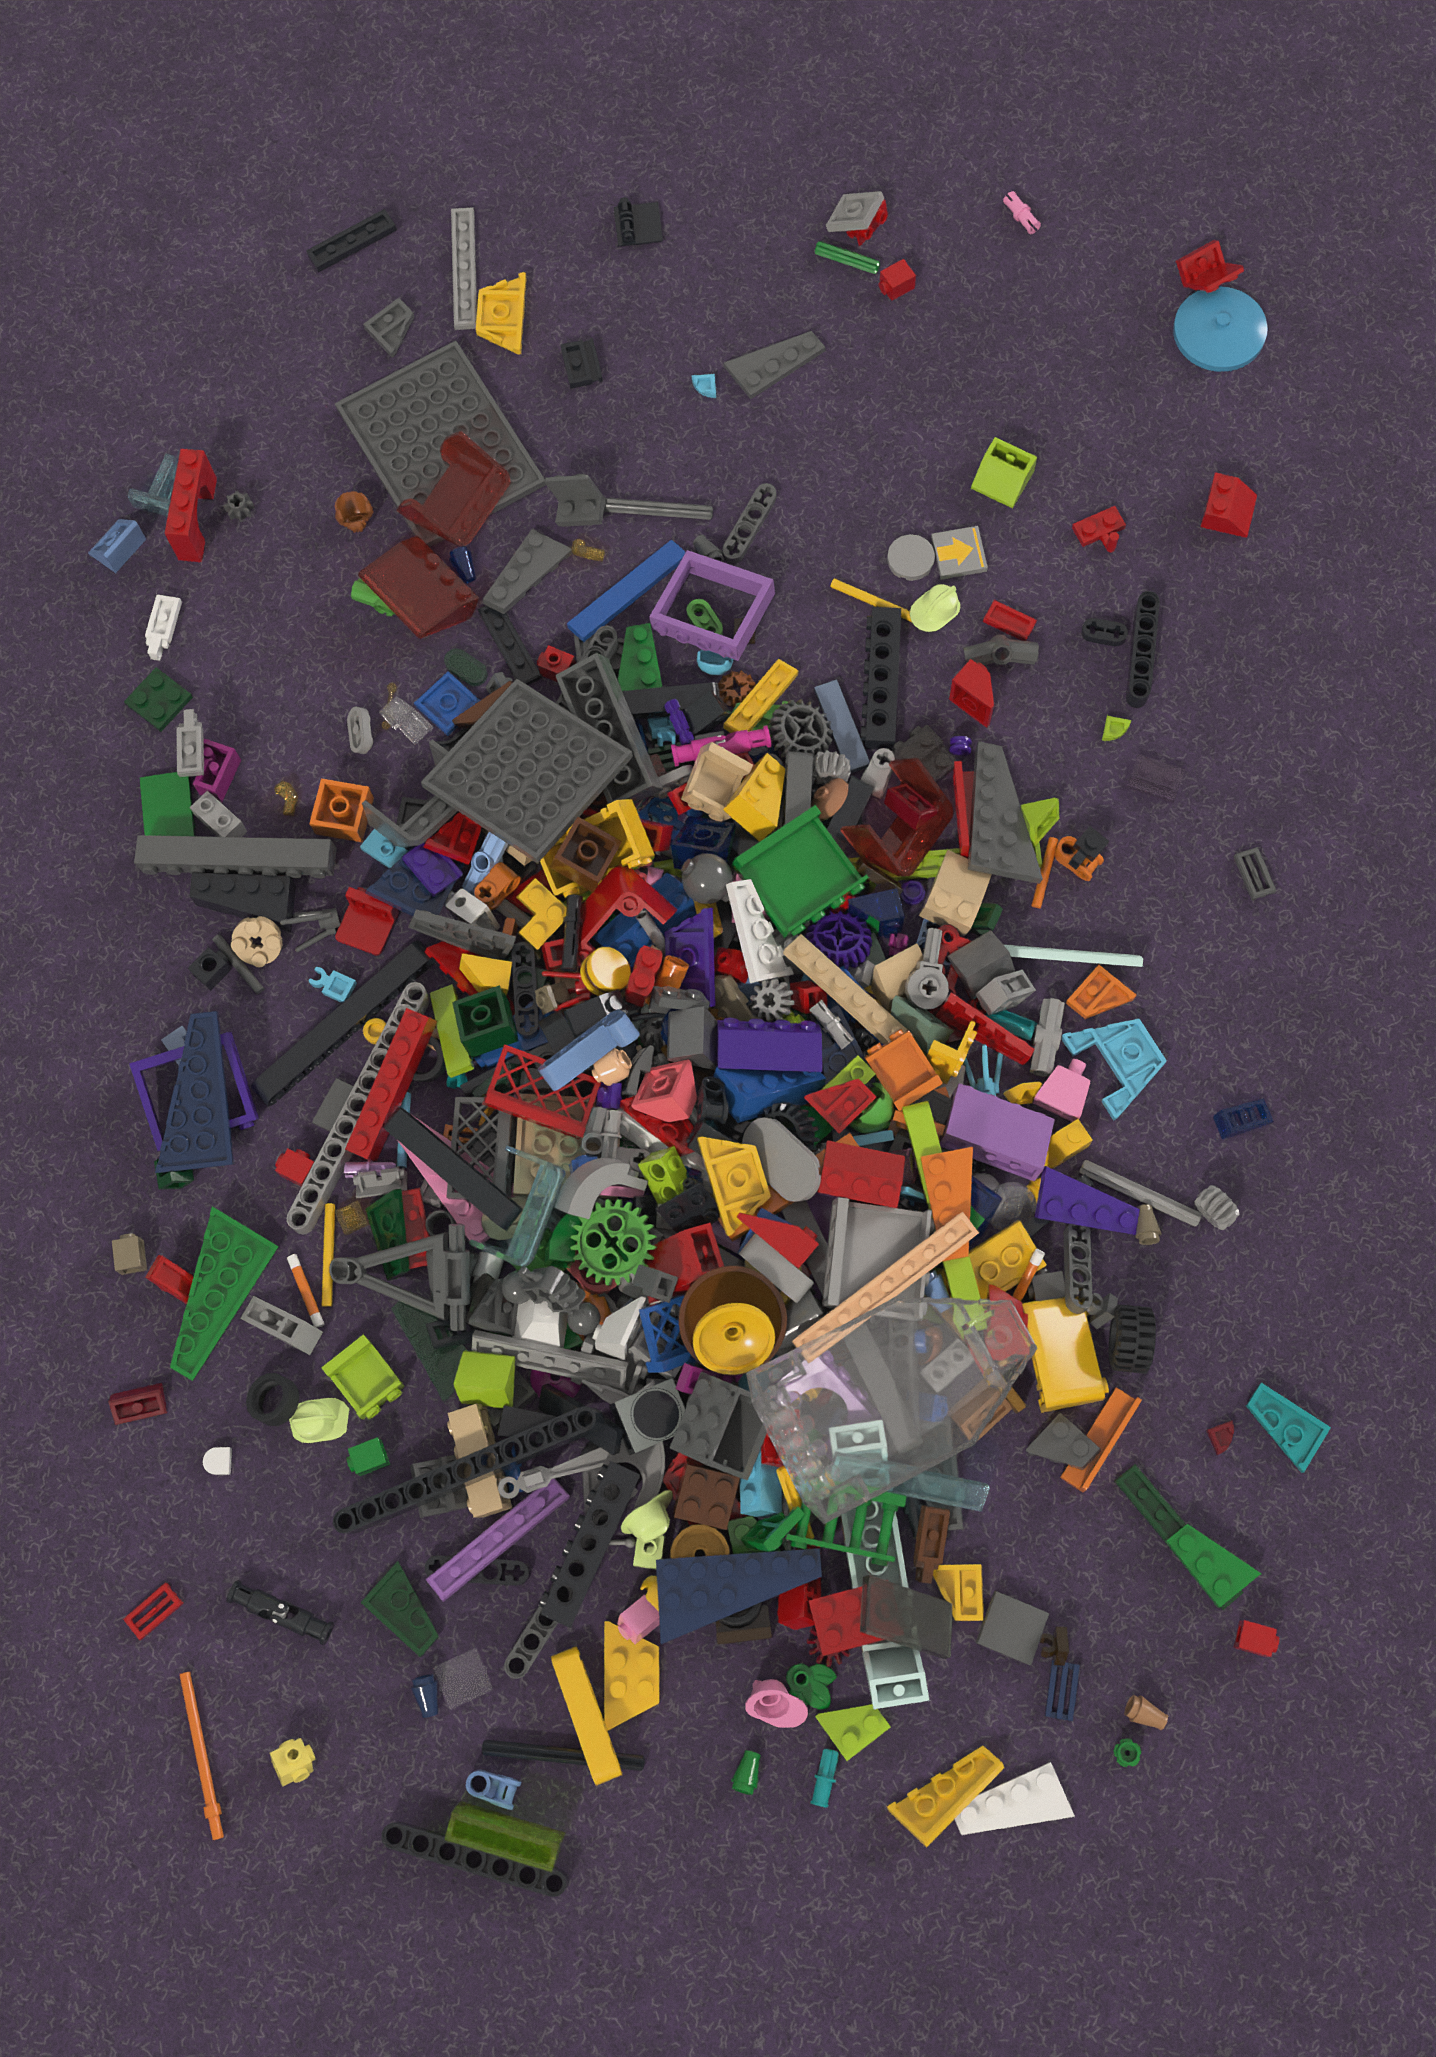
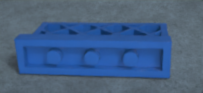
M685 1294L671 1298L670 1303L662 1301L639 1309L651 1359L646 1362L648 1373L666 1372L680 1367L684 1363L688 1364L696 1361L685 1345L675 1341L680 1331L679 1316L676 1320L669 1315L673 1304L681 1306ZM655 1311L661 1315L657 1327L651 1324L650 1312ZM666 1320L675 1325L670 1337L662 1332ZM659 1337L667 1341L662 1353H658L656 1345Z

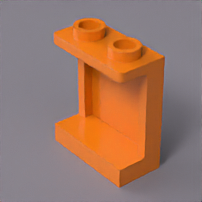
M902 1028L889 1036L891 1041L882 1046L879 1042L867 1050L869 1055L865 1057L880 1083L893 1099V1103L898 1111L943 1084L909 1030L903 1032Z

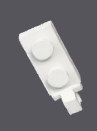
M156 595L145 634L146 644L149 646L147 653L152 660L160 661L163 648L168 649L171 643L182 604L180 598Z

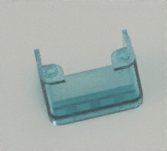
M506 1145V1151L538 1163L540 1167L508 1251L472 1239L469 1244L514 1265L525 1267L532 1263L538 1254L554 1212L559 1192L565 1182L566 1171L563 1166Z

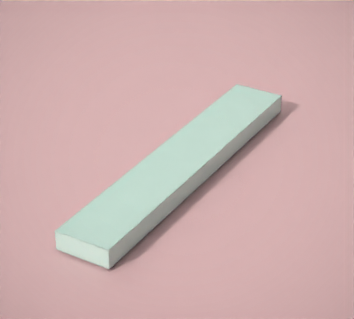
M1004 945L1010 952L1011 957L1143 966V958L1140 955Z

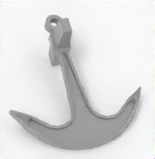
M582 1380L583 1384L587 1385L596 1395L609 1404L629 1396L609 1386ZM622 1439L620 1453L612 1455L604 1449L598 1448L550 1469L538 1466L521 1472L518 1480L513 1477L503 1478L499 1482L498 1491L502 1497L509 1499L515 1497L519 1493V1489L529 1493L536 1489L547 1487L553 1478L602 1467L603 1464L609 1465L610 1461L614 1463L628 1462L635 1465L642 1476V1488L634 1505V1511L656 1497L660 1490L665 1469L663 1442L629 1455ZM507 1482H511L514 1485V1490L511 1493L504 1491V1485Z

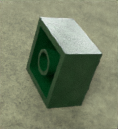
M500 985L452 1002L460 1041L471 1058L501 1048L504 1044L510 1045L519 1041L510 1002Z

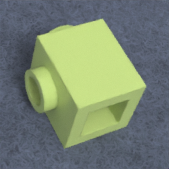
M660 1536L645 1543L637 1538L633 1566L656 1569V1560L663 1559L666 1537Z

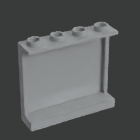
M840 1197L833 1200L822 1307L835 1309L926 1240L934 1229V1220L931 1218L932 1211L918 1212L849 1202L847 1198ZM929 1271L873 1314L909 1319L921 1318L922 1313L924 1314L927 1308V1298L924 1297V1290L929 1283Z

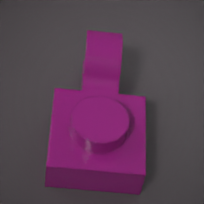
M898 933L896 938L895 934H890L888 944L890 947L889 956H894L907 949L909 941L907 935Z

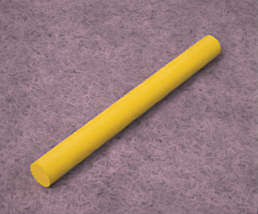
M835 578L833 579L831 588L875 607L901 608V618L912 622L909 610Z
M332 1203L325 1204L322 1307H332L333 1279L329 1271L330 1263L334 1259L335 1204Z

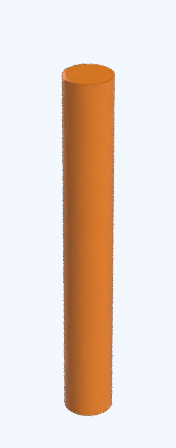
M1049 837L1040 870L1043 879L1040 884L1037 883L1032 907L1040 909L1042 906L1058 844L1057 838Z

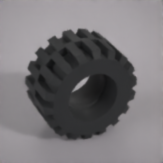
M1118 1304L1114 1310L1115 1317L1111 1319L1108 1351L1111 1368L1113 1371L1146 1374L1152 1365L1155 1351V1315L1151 1307Z

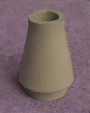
M1152 1205L1138 1206L1137 1208L1140 1211L1136 1238L1139 1239L1141 1245L1158 1243L1162 1233L1153 1213Z

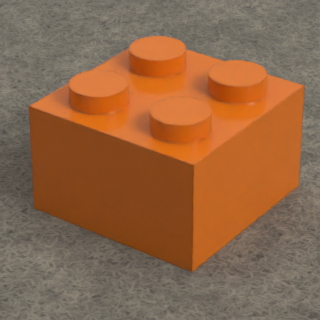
M321 778L309 823L316 835L363 843L368 820L362 803L366 800L372 805L374 797L370 788Z

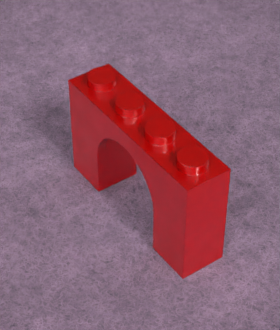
M180 449L164 534L178 560L202 562L206 541L198 525V498L213 499L217 482L216 475L204 450Z

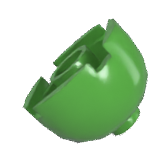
M872 1083L874 1087H871L869 1090L876 1098L849 1124L857 1132L863 1134L876 1133L885 1130L890 1125L894 1112V1103L887 1090L880 1083Z

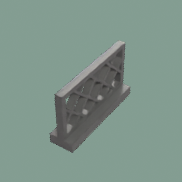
M455 1097L451 1148L459 1155L466 1152L472 1158L470 1164L473 1167L477 1164L484 1172L483 1175L486 1178L488 1177L494 1185L511 1198L517 1117L499 1111L490 1120L483 1112L488 1106L482 1105L479 1108L477 1105L482 1104L484 1097ZM462 1104H473L477 1109L468 1119L461 1115ZM481 1114L488 1123L480 1131L476 1132L470 1123ZM468 1126L475 1135L463 1145L459 1140V1134ZM493 1127L497 1131V1137L488 1145L481 1136ZM479 1139L486 1148L474 1157L468 1148ZM491 1152L495 1157V1161L486 1170L479 1161ZM447 1185L446 1198L467 1200L460 1193H454L455 1189L451 1185Z

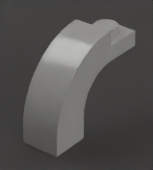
M613 1158L594 1159L581 1165L568 1177L559 1192L554 1208L571 1215L590 1219L597 1197L607 1187L622 1184L645 1191L648 1181L639 1178L640 1172L629 1169L630 1164Z

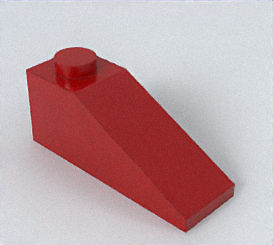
M742 1212L736 1216L798 1269L819 1245L815 1240L818 1235L807 1226L801 1229L797 1225Z
M807 1544V1549L820 1548V1546ZM821 1577L779 1594L778 1623L794 1630L815 1625L809 1600L821 1597Z

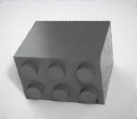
M701 1372L670 1449L748 1481L778 1404Z

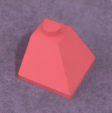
M687 1059L652 1067L642 1080L631 1105L633 1109L666 1122L689 1118L697 1101L691 1061Z

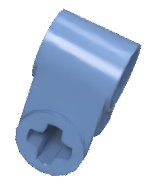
M477 1770L468 1776L466 1789L474 1797L489 1801L496 1806L513 1810V1798L517 1787L521 1786L522 1782L504 1775ZM477 1775L483 1776L486 1779L487 1785L483 1791H477L472 1786V1780ZM506 1786H508L505 1798H503Z

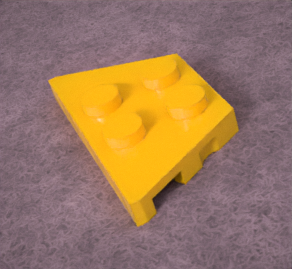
M524 272L518 274L519 278L509 282L505 279L497 282L494 286L482 288L478 294L477 335L516 354H521L526 292V273Z
M698 1137L697 1141L726 1236H730L743 1223L736 1217L740 1212L753 1215L755 1210L771 1197L759 1155L754 1145Z
M604 1621V1722L607 1730H611L660 1703L659 1646L643 1638L634 1644L630 1639L626 1640L621 1635L617 1625Z

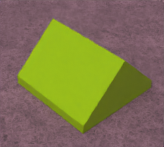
M463 1351L453 1384L460 1403L481 1404L482 1406L503 1408V1406L513 1407L515 1356Z

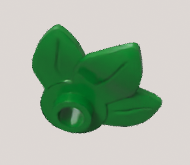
M802 1663L791 1666L786 1674V1681L790 1687L789 1694L803 1701L806 1707L809 1704L816 1709L829 1708L830 1693L826 1686L837 1678L835 1672L820 1663L810 1667ZM804 1674V1681L797 1683V1675Z

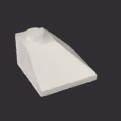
M645 1297L637 1298L606 1317L603 1325H597L593 1335V1339L596 1340L595 1349L623 1361L626 1360L630 1351L629 1347L642 1324L639 1309L646 1307Z
M529 1299L525 1303L518 1304L515 1333L512 1338L563 1348L568 1313L553 1312L545 1300L540 1304H535Z

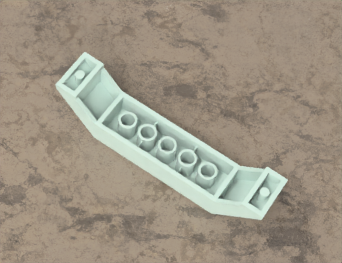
M878 1420L828 1428L835 1481L892 1493L883 1421ZM845 1495L844 1500H841L839 1512L845 1546L849 1547L857 1503H855L856 1497ZM872 1501L871 1506L867 1508L860 1545L861 1550L876 1553L884 1512L880 1502ZM896 1511L894 1513L887 1555L895 1557V1562L888 1561V1566L871 1563V1557L846 1552L852 1589L884 1580L889 1581L903 1632L901 1636L861 1646L873 1709L929 1701L925 1672L917 1643Z

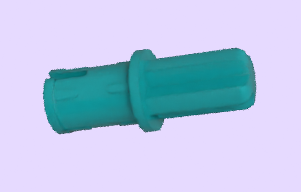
M823 1750L818 1775L815 1774L814 1776L817 1780L811 1804L828 1808L832 1783H836L834 1775L839 1753L835 1750Z

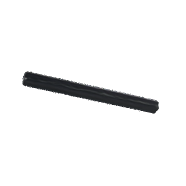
M484 1740L482 1744V1754L487 1756L588 1766L582 1749ZM616 1753L621 1769L637 1771L644 1769L645 1756Z

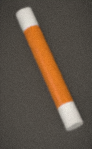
M1035 1249L1012 1297L1020 1302L1045 1255L1043 1251Z
M297 1254L287 1257V1260L312 1323L316 1328L324 1326V1321Z

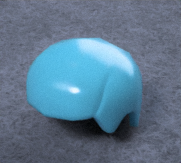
M700 650L697 653L699 668L710 675H722L732 667V658H724L709 650Z

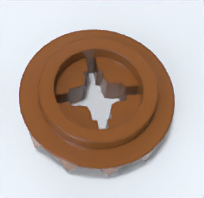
M731 670L729 674L723 675L718 683L720 697L726 705L735 707L737 703H741L756 684L751 675L743 673L742 670L739 672ZM734 681L738 686H743L740 688V696H738L735 690H731Z

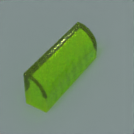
M460 1801L452 1811L445 1840L552 1872L566 1832Z

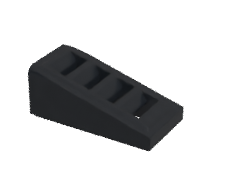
M475 1310L466 1312V1325L470 1326L471 1331L461 1330L462 1333L458 1334L457 1331L450 1329L451 1337H448L445 1329L450 1328V1317L447 1321L441 1319L427 1323L425 1327L433 1349L472 1343L474 1331H483L482 1328L468 1324ZM440 1329L443 1339L438 1340L435 1330Z

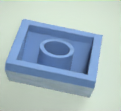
M118 519L88 554L116 573L143 544L146 538L135 520Z

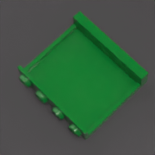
M816 805L736 857L731 865L742 880L751 879L764 907V911L784 938L790 934L793 937L800 934L806 929L804 926L811 920L813 923L819 921L826 915L825 910L830 907L833 910L838 908L846 901L844 897L850 893L853 896L857 895L865 888L863 884L869 878L867 875L861 877L818 817L821 812Z

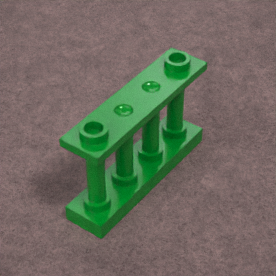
M799 1474L797 1485L802 1486L801 1491L804 1492L800 1509L805 1515L798 1521L796 1534H787L786 1539L791 1540L790 1546L807 1549V1544L867 1556L872 1558L871 1563L888 1566V1561L895 1562L894 1556L887 1555L894 1513L895 1511L898 1512V1507H905L907 1496ZM818 1490L829 1492L828 1497H830L822 1541L806 1538L814 1494L817 1495ZM845 1495L856 1497L855 1503H857L849 1547L833 1544L841 1500H844ZM872 1501L882 1503V1509H884L876 1553L860 1549L867 1508L871 1506Z

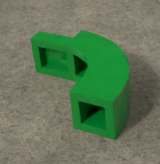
M566 1214L557 1224L546 1245L544 1266L571 1268L574 1264L575 1250H572L570 1247L576 1245V1240L570 1237L579 1233L573 1226H581L583 1224L578 1216Z

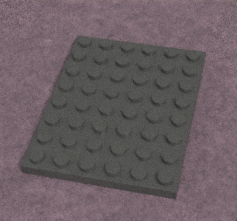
M457 341L432 352L335 403L336 409L423 550L546 486L544 477Z

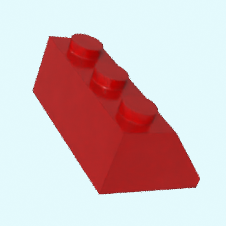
M827 1140L820 1172L821 1182L817 1192L897 1208L903 1180L905 1156Z

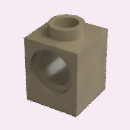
M124 1234L120 1236V1239L112 1240L116 1272L125 1275L147 1271L143 1239L135 1234Z

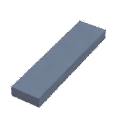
M834 680L814 687V692L822 712L826 713L825 719L826 721H831L829 729L833 730L832 737L839 755L844 754L845 758L850 760V774L868 768L869 758L838 681Z

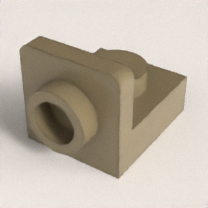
M565 981L553 985L548 984L535 991L536 1003L541 1008L543 1015L554 1012L558 1008L557 1005L571 1000Z

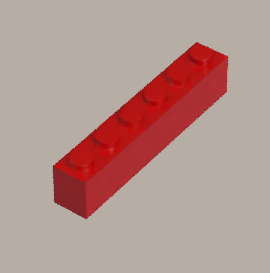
M406 1008L345 1150L368 1160H378L389 1134L383 1126L398 1106L401 1107L437 1024V1020Z

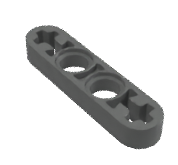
M765 483L757 487L723 545V557L728 563L735 564L743 559L777 499L776 489L773 485ZM770 492V497L767 496L762 505V494ZM752 510H758L762 515L758 519H753L749 516V513ZM748 529L751 534L746 538H742L738 535V531ZM736 542L739 543L737 553L729 555V550L732 551L736 546Z
M1068 1224L1063 1232L1065 1303L1072 1313L1082 1314L1092 1304L1090 1228ZM1076 1249L1080 1251L1083 1255V1259L1075 1258L1072 1254V1250ZM1077 1272L1081 1274L1084 1282H1077L1073 1278L1072 1273Z

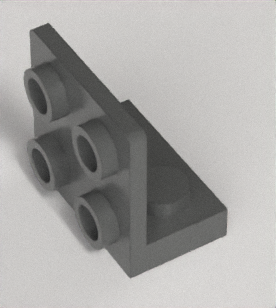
M556 475L545 478L544 483L559 501L555 520L558 526L602 524L606 499L588 475Z

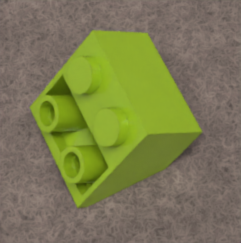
M995 437L982 459L971 489L1013 508L1034 473L1037 457Z

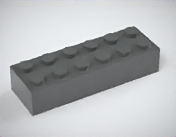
M595 653L555 675L568 708L573 715L632 751L633 757L603 790L608 804L616 800L632 799L633 803L636 804L663 790L609 659L599 653Z

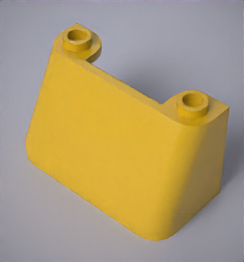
M1065 1298L1022 1303L1023 1314H1028V1327L1023 1332L1024 1334L1026 1333L1038 1383L1036 1385L1037 1391L1042 1390L1039 1392L1040 1399L1038 1400L1041 1413L1103 1401L1105 1393H1109L1106 1378H1101L1087 1316L1090 1314L1087 1311L1082 1314L1072 1313L1066 1306Z

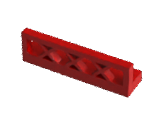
M954 761L953 787L959 854L968 859L974 771L963 772L962 761Z

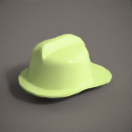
M938 584L917 599L910 610V618L914 626L922 631L933 632L941 629L960 612L961 606L955 592L956 587Z
M337 1398L315 1399L299 1403L294 1415L289 1419L293 1437L302 1443L328 1441L341 1437L347 1430L349 1408L343 1401Z
M671 1490L663 1491L648 1503L632 1511L622 1522L621 1531L625 1534H633L644 1543L662 1536L669 1527L670 1519L666 1508L672 1500L673 1492Z

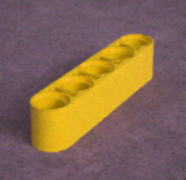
M577 1646L551 1656V1660L591 1776L597 1786L621 1776L622 1771L583 1660H580V1652Z

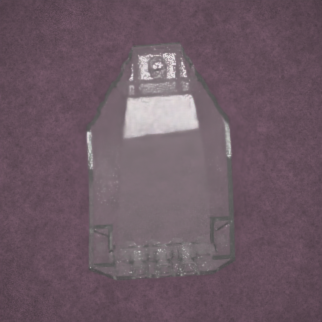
M895 1296L834 1330L747 1372L746 1375L752 1405L803 1503L825 1524L976 1444L985 1426L991 1421L995 1411L1002 1404L1012 1385L1023 1372L1027 1362L1038 1348L1011 1300L990 1301L989 1299L962 1300V1298L932 1299L931 1297L904 1298V1296Z

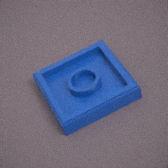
M448 671L418 698L414 705L442 732L449 736L459 727L453 724L452 719L480 700Z

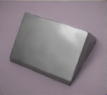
M991 930L947 956L972 1000L977 998L975 994L994 978L1015 972L1010 952Z
M705 1006L671 1011L668 1014L667 1060L678 1062L689 1059L693 1066L715 1070L717 1067V1020Z

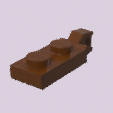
M921 1505L913 1557V1566L916 1567V1581L932 1584L933 1571L938 1570L939 1564H942L950 1516L949 1509Z

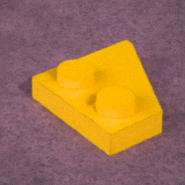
M939 1565L938 1570L933 1571V1577L955 1621H984L982 1565Z

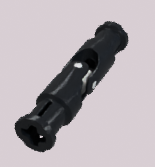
M240 1580L233 1583L227 1595L226 1602L230 1604L234 1602L246 1607L248 1612L271 1620L273 1623L301 1636L308 1635L320 1641L321 1645L327 1643L335 1625L332 1621L328 1623L314 1617V1613L287 1601L279 1600L260 1589L253 1590L244 1586ZM288 1611L295 1615L293 1618L286 1619Z

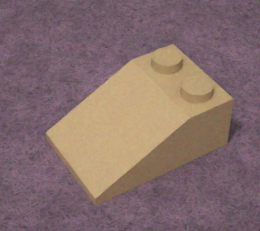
M947 850L919 916L940 926L951 925L957 929L960 935L965 936L973 925L992 874L968 870L967 858Z

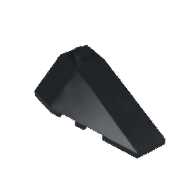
M619 989L599 995L564 1011V1015L575 1038L579 1037L614 1010L620 1009L630 1019L628 1009ZM635 1040L625 1047H615L618 1050H624L630 1061L638 1053ZM642 1075L639 1076L637 1092L643 1080Z

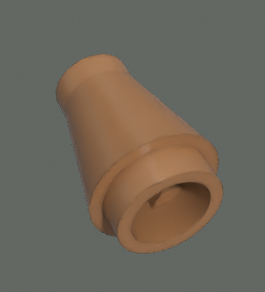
M1132 1695L1126 1704L1124 1715L1129 1717L1131 1722L1155 1727L1160 1730L1164 1729L1168 1721V1715L1160 1711L1143 1696L1137 1697Z

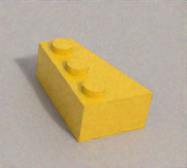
M768 753L752 767L751 772L745 776L723 809L759 842L777 828L785 768Z

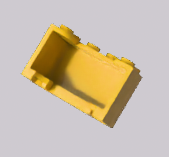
M632 799L616 800L607 804V808L601 809V812L584 819L622 841L599 884L617 865L622 864V866H628L631 869L637 866L640 868L652 863L651 858L655 854ZM571 827L540 861L554 896L564 895L565 898L568 895H581L588 892V889L549 868Z

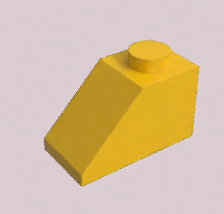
M462 954L459 969L478 993L500 985L507 996L512 962Z
M1079 1119L1051 1136L1044 1166L1054 1169L1090 1146L1092 1138Z

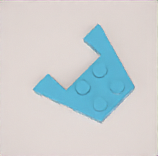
M1140 1019L1109 1024L1106 1027L1096 1029H1084L1076 1033L1069 1032L1061 1036L1072 1057L1096 1045L1123 1086V1088L1101 1101L1113 1121L1123 1113L1167 1062Z

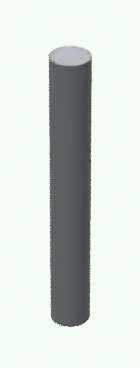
M221 934L216 935L212 939L213 942L229 959L230 963L257 995L263 992L265 988L236 955Z

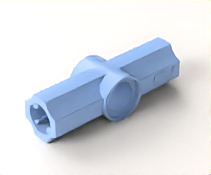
M488 832L480 851L472 856V867L462 885L464 890L475 897L474 891L476 886L489 874L490 870L497 863L503 862L502 856L508 846L506 842Z

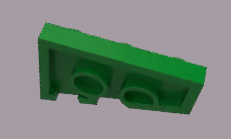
M650 623L626 628L618 675V683L622 691L662 687Z

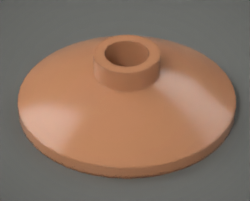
M836 778L817 789L810 808L814 805L818 807L821 812L818 817L820 821L829 819L841 808L848 795L847 782L841 778Z

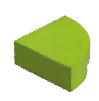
M1107 716L1102 740L1111 741L1123 736L1122 734L1128 730L1131 720Z

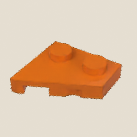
M1098 965L1069 997L1066 1004L1084 1019L1131 1002L1137 995L1102 966Z

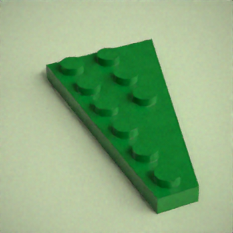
M213 1206L170 1368L192 1381L200 1372L279 1248V1246Z

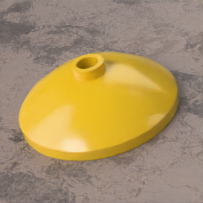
M729 1303L712 1309L700 1319L693 1333V1347L699 1361L708 1369L726 1375L742 1374L757 1368L769 1357L775 1343L774 1328L769 1317L760 1309L744 1303Z

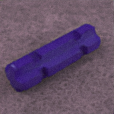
M672 699L667 701L665 709L670 714L669 718L676 734L680 735L679 741L681 745L690 744L694 737L692 732L688 731L690 727L682 710H679L678 700Z

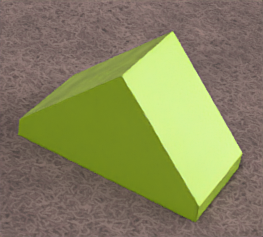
M1057 798L1020 805L1033 846H1036L1059 820V799Z

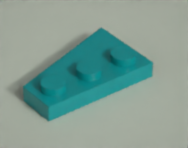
M1260 1383L1246 1404V1407L1298 1470L1304 1473L1331 1427L1263 1383Z

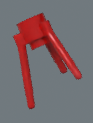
M542 972L543 976L579 979L575 981V987L567 989L569 994L577 993L578 997L557 1005L558 1008L554 1011L581 1001L590 1000L591 996L595 995L586 988L580 973Z

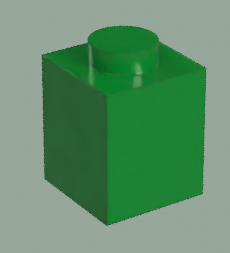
M378 1437L348 1449L350 1455L346 1457L351 1472L355 1471L359 1476L390 1465L383 1441Z

